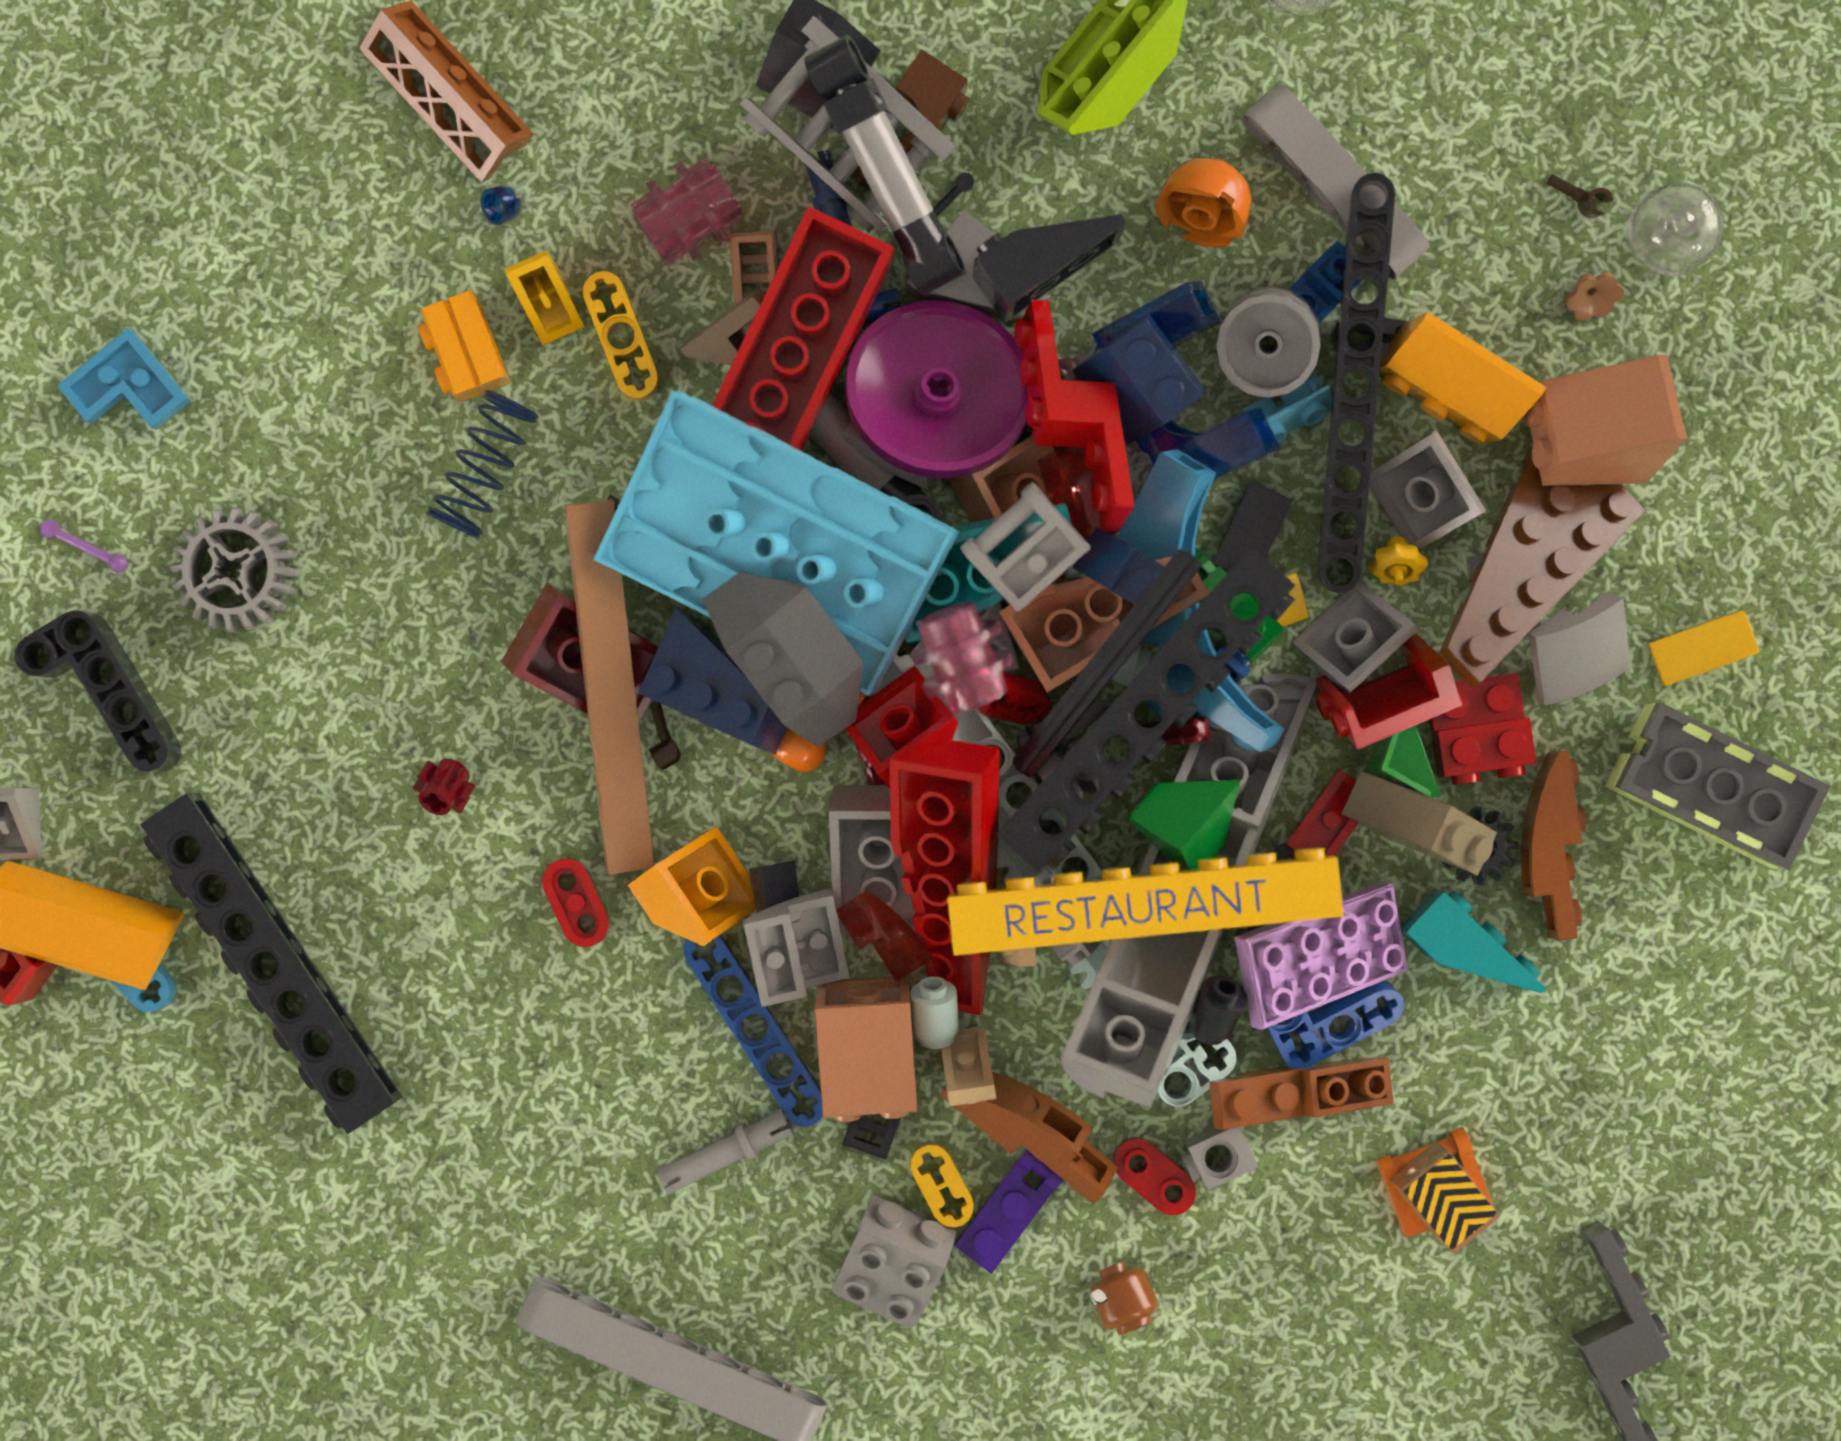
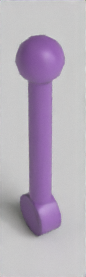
M45 520L40 526V532L44 537L50 539L57 537L108 563L114 572H123L128 567L127 559L123 555L113 556L61 530L59 523L56 521Z

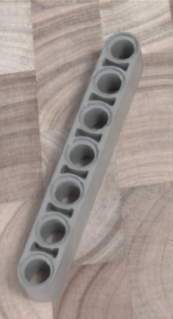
M534 1278L516 1319V1324L533 1335L778 1441H813L828 1406L827 1402L818 1395L547 1278Z

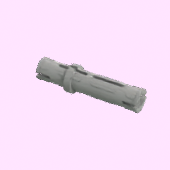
M780 1108L777 1112L748 1126L741 1123L734 1127L735 1132L665 1166L658 1167L657 1173L661 1184L667 1183L664 1190L668 1195L674 1194L675 1191L747 1157L748 1160H752L758 1157V1151L795 1135L791 1121L785 1119L787 1116L782 1108Z

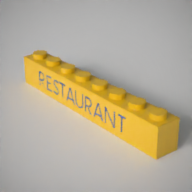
M1308 848L1295 850L1296 859L1276 861L1275 853H1259L1246 855L1247 864L1228 866L1227 858L1222 857L1198 860L1199 869L1179 871V863L1171 862L1149 865L1150 874L1131 875L1130 867L1101 870V879L1083 880L1082 872L1053 875L1054 883L1035 885L1034 877L1005 880L1006 888L987 890L986 882L957 885L958 893L949 894L948 896L953 954L962 955L1343 917L1338 858L1333 855L1325 856L1324 848Z

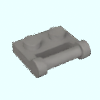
M1032 482L1021 491L1023 497L976 539L970 537L960 546L962 552L1017 612L1024 608L1090 549V545ZM1036 511L1045 522L996 564L988 553Z

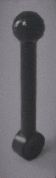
M964 172L958 175L956 186L933 208L937 217L962 192L972 190L974 178L971 174Z

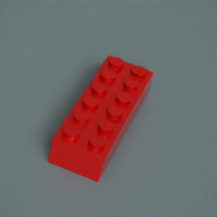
M808 206L712 406L802 452L895 260L894 247Z

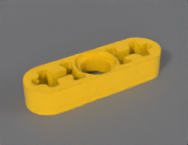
M607 271L596 272L585 281L583 297L620 390L629 399L635 401L647 400L657 392L660 377L623 283L615 274ZM606 283L609 288H617V292L611 294V300L616 311L619 312L625 307L627 313L612 315L601 323L600 316H609L603 302L600 299L593 301V296L599 293L598 285ZM619 324H626L634 330L632 344L624 349L614 348L609 342L611 329ZM642 349L643 356L634 357L640 371L642 373L650 372V377L644 380L646 388L638 391L634 385H626V381L632 378L628 363L624 361L618 366L616 359L632 357Z

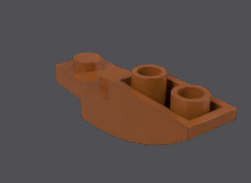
M1569 751L1547 753L1529 795L1521 840L1523 895L1530 897L1542 896L1548 938L1558 941L1578 938L1576 927L1582 924L1580 905L1577 899H1572L1570 881L1575 878L1574 863L1571 854L1565 853L1564 848L1565 845L1583 843L1581 832L1586 831L1585 812L1581 804L1577 805L1574 786L1579 785V770L1575 759H1570Z
M1387 1057L1322 1062L1310 1067L1294 1069L1289 1066L1244 1072L1238 1077L1209 1081L1214 1128L1222 1130L1300 1116L1315 1118L1394 1104L1389 1058Z
M992 1072L996 1099L953 1106L1010 1154L1020 1145H1023L1039 1161L1048 1166L1092 1204L1104 1195L1118 1169L1113 1162L1086 1141L1093 1128L1049 1096L1007 1076ZM945 1085L939 1095L949 1102Z

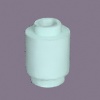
M924 978L914 985L910 991L913 1034L918 1038L919 1044L923 1047L942 1049L954 1042L955 1035L959 1030L957 990L952 983L945 981L943 978Z

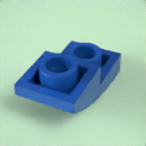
M1338 240L1289 288V290L1294 291L1309 302L1319 318V323L1341 302L1345 247ZM1363 279L1357 280L1356 282H1354V283L1352 284L1351 291H1352Z

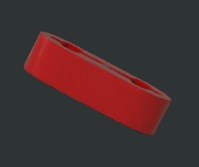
M996 671L985 674L975 681L971 689L981 714L1017 724L1026 725L1041 720L1050 712L1052 706L1041 682L1006 672Z

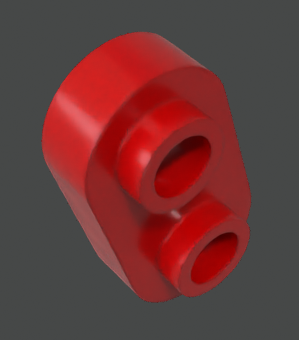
M573 858L560 859L550 864L544 872L542 885L564 935L576 946L590 947L598 944L607 936L611 921L589 870L582 862ZM565 872L573 874L576 878V885L571 890L564 889L560 884V878ZM589 914L595 919L596 924L592 931H584L580 927L579 921L582 915Z
M1130 1137L1123 1140L1116 1147L1113 1154V1163L1118 1167L1117 1175L1156 1209L1167 1215H1179L1186 1212L1193 1205L1196 1197V1187L1189 1174L1150 1141L1141 1137ZM1134 1155L1145 1157V1165L1140 1170H1133L1129 1167V1160ZM1175 1184L1180 1186L1181 1194L1177 1199L1170 1200L1165 1197V1190L1169 1185Z

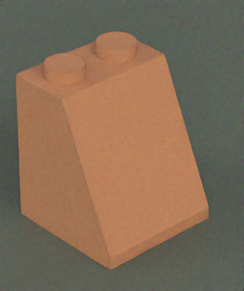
M1657 355L1542 380L1541 384L1546 387L1545 391L1523 416L1526 426L1530 427L1533 440L1532 460L1534 466L1539 468L1542 486L1648 483L1687 439L1667 355Z
M909 975L843 979L818 985L815 1019L823 1118L834 1117L836 1121L850 1122L860 1119L862 1115L880 1114L883 1118L896 1119L908 1115V1112H917Z

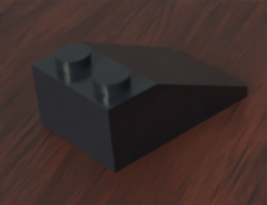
M1121 214L1014 230L1004 238L1000 233H997L977 248L976 251L979 253V256L974 260L973 279L1001 319L1006 323L1026 309L1031 299H1040L1116 245L1120 240L1126 221Z

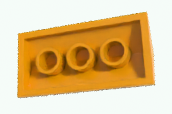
M8 860L0 867L1 949L146 990L183 920V911Z

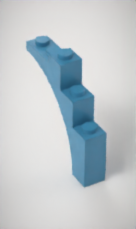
M1178 449L1160 452L1134 503V508L1124 522L1117 538L1134 546L1136 550L1153 560L1171 557L1179 549H1184L1195 556V543L1201 512L1216 472ZM1199 602L1147 634L1143 642L1152 646L1160 645L1161 649L1197 609ZM1206 630L1199 637V648L1206 655L1216 656L1217 653ZM1175 665L1167 674V684L1176 692L1189 690L1195 681L1193 670L1186 665ZM1230 675L1224 679L1213 693L1205 687L1193 700L1199 707L1194 713L1195 717L1204 716L1211 722L1210 726H1221L1233 734L1232 739L1236 744L1249 751L1255 752L1258 750L1262 752L1275 746L1285 730L1257 708L1232 680ZM1147 700V706L1155 713L1163 716L1160 704L1154 700Z

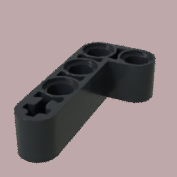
M72 610L32 632L18 643L14 659L17 667L27 675L55 678L72 668L74 669L126 758L134 768L141 771H166L172 769L178 763L181 757L179 740L110 625L103 617L95 613ZM86 621L91 629L90 636L85 643L80 644L76 637V629L80 623ZM43 645H46L51 653L50 661L44 668H41L37 662V653ZM109 660L114 667V676L111 681L105 684L101 680L99 672L101 665ZM132 699L137 704L138 715L132 723H128L123 716V708ZM141 732L143 736H135L134 734ZM151 743H159L160 748L155 752L157 759H149L148 753L153 750Z

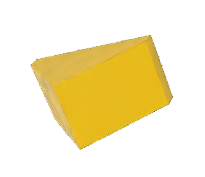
M547 250L504 269L542 345H546L585 327L560 270Z

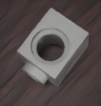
M1213 1127L1184 1140L1189 1153L1181 1156L1187 1172L1192 1182L1201 1179L1207 1190L1259 1167L1241 1127L1226 1130ZM1214 1145H1224L1228 1149L1226 1161L1216 1167L1207 1165L1205 1163L1207 1150Z

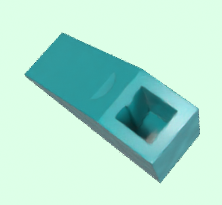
M1435 889L1400 926L1401 933L1432 962L1538 993H1543L1546 990V987L1536 979L1541 972L1523 955L1519 954L1514 958L1502 946L1507 942L1505 937L1487 922L1481 927L1469 915L1473 910L1472 906L1454 890L1447 894L1444 891Z

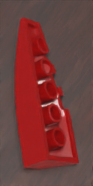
M953 740L895 754L889 759L891 845L894 855H899L904 874L901 877L905 894H910L915 911L912 920L916 934H921L926 952L923 955V960L928 977L943 978L956 987L958 1011L981 1015L984 1007L990 952L953 954L948 896L949 894L958 893L957 885L964 883L986 882L987 890L996 889L998 836L996 834L999 832V748Z

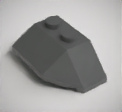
M741 570L703 598L725 651L784 726L819 747L856 721L864 661L807 586L758 576Z

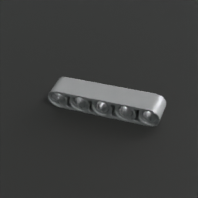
M1277 83L1242 115V120L1247 129L1347 235L1351 192L1359 178L1366 175L1367 172L1288 88ZM1366 186L1359 193L1362 204L1367 208H1379L1385 203V194L1378 186ZM1396 203L1394 206L1388 278L1396 280L1430 247L1422 231ZM1366 232L1356 237L1355 244L1367 257L1374 256L1380 252L1381 243L1375 234Z

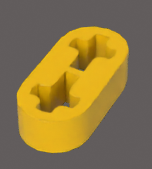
M926 1142L919 1145L911 1156V1171L934 1217L946 1227L955 1228L964 1225L973 1214L974 1203L971 1192L951 1154L945 1146L938 1142ZM930 1152L933 1158L941 1155L944 1159L939 1164V1170L943 1177V1180L936 1182L929 1170L921 1172L919 1169L923 1164L922 1155ZM947 1186L955 1199L961 1197L965 1199V1202L960 1205L961 1214L958 1216H954L951 1211L943 1213L940 1209L945 1205V1198L941 1189Z

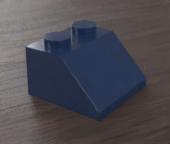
M1148 312L1072 369L1080 381L1115 383L1123 437L1128 445L1166 424L1200 399L1204 393L1203 385Z

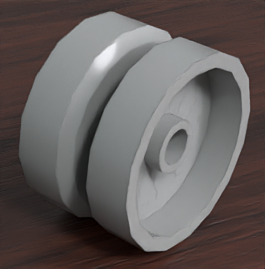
M1274 286L1251 290L1234 302L1221 323L1216 344L1219 365L1229 381L1247 394L1266 398L1288 394L1304 384L1317 365L1322 340L1319 318L1309 302L1292 290ZM1264 336H1273L1278 342V347L1275 348L1273 345H1269L1264 349L1260 343Z

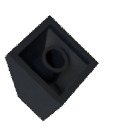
M793 0L775 31L756 82V87L770 94L808 50L805 45L810 38L801 30L813 16L818 18L838 38H842L845 35L850 36L858 47L864 61L871 68L880 54V49L834 10L816 0ZM809 77L787 104L812 118L826 101L819 95ZM832 123V125H831L829 128H831V129H833L834 131H836V129H835V127H834V125H833V123Z

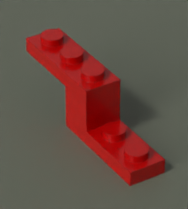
M1031 299L1023 318L1017 319L1014 330L1016 346H1021L1023 356L1020 366V382L1022 386H1027L1028 393L1025 409L1026 423L1028 426H1032L1035 445L1086 448V467L1092 470L1094 480L1091 495L1093 510L1098 511L1101 530L1119 531L1134 508V500L1115 383L1061 380L1050 302L1048 300Z

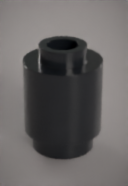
M1221 975L1211 976L1203 981L1189 1018L1191 1033L1197 1040L1208 1045H1218L1232 1036L1247 1003V994L1244 988L1234 979Z

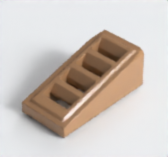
M777 229L743 230L729 233L734 305L752 293L744 292V284L769 282L770 286L779 268ZM766 244L767 253L742 254V246ZM768 263V272L743 273V265Z

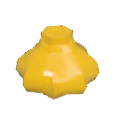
M1403 536L1391 537L1386 546L1376 550L1375 557L1370 562L1368 569L1371 574L1378 577L1381 584H1394L1402 587L1409 582L1419 581L1422 572L1429 564L1427 558L1419 553L1417 546L1408 544V540Z

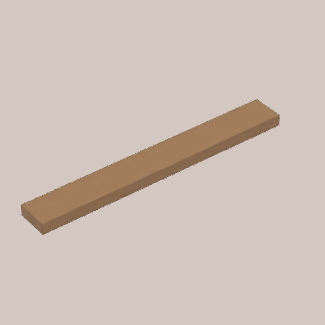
M614 500L565 504L564 510L605 868L609 875L650 869L654 866L623 579L621 573L593 560L615 514Z

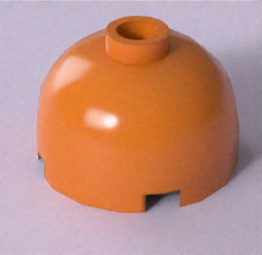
M1194 158L1179 165L1169 175L1157 198L1156 213L1161 223L1167 229H1169L1172 223L1190 231V233L1181 237L1184 240L1203 247H1226L1230 245L1232 238L1238 237L1239 240L1243 236L1251 209L1252 198L1250 188L1245 178L1226 161L1217 158Z

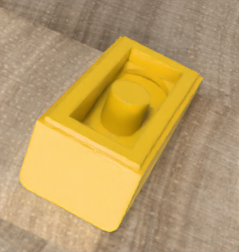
M1743 610L1722 615L1647 643L1663 687L1759 653V647L1746 613Z

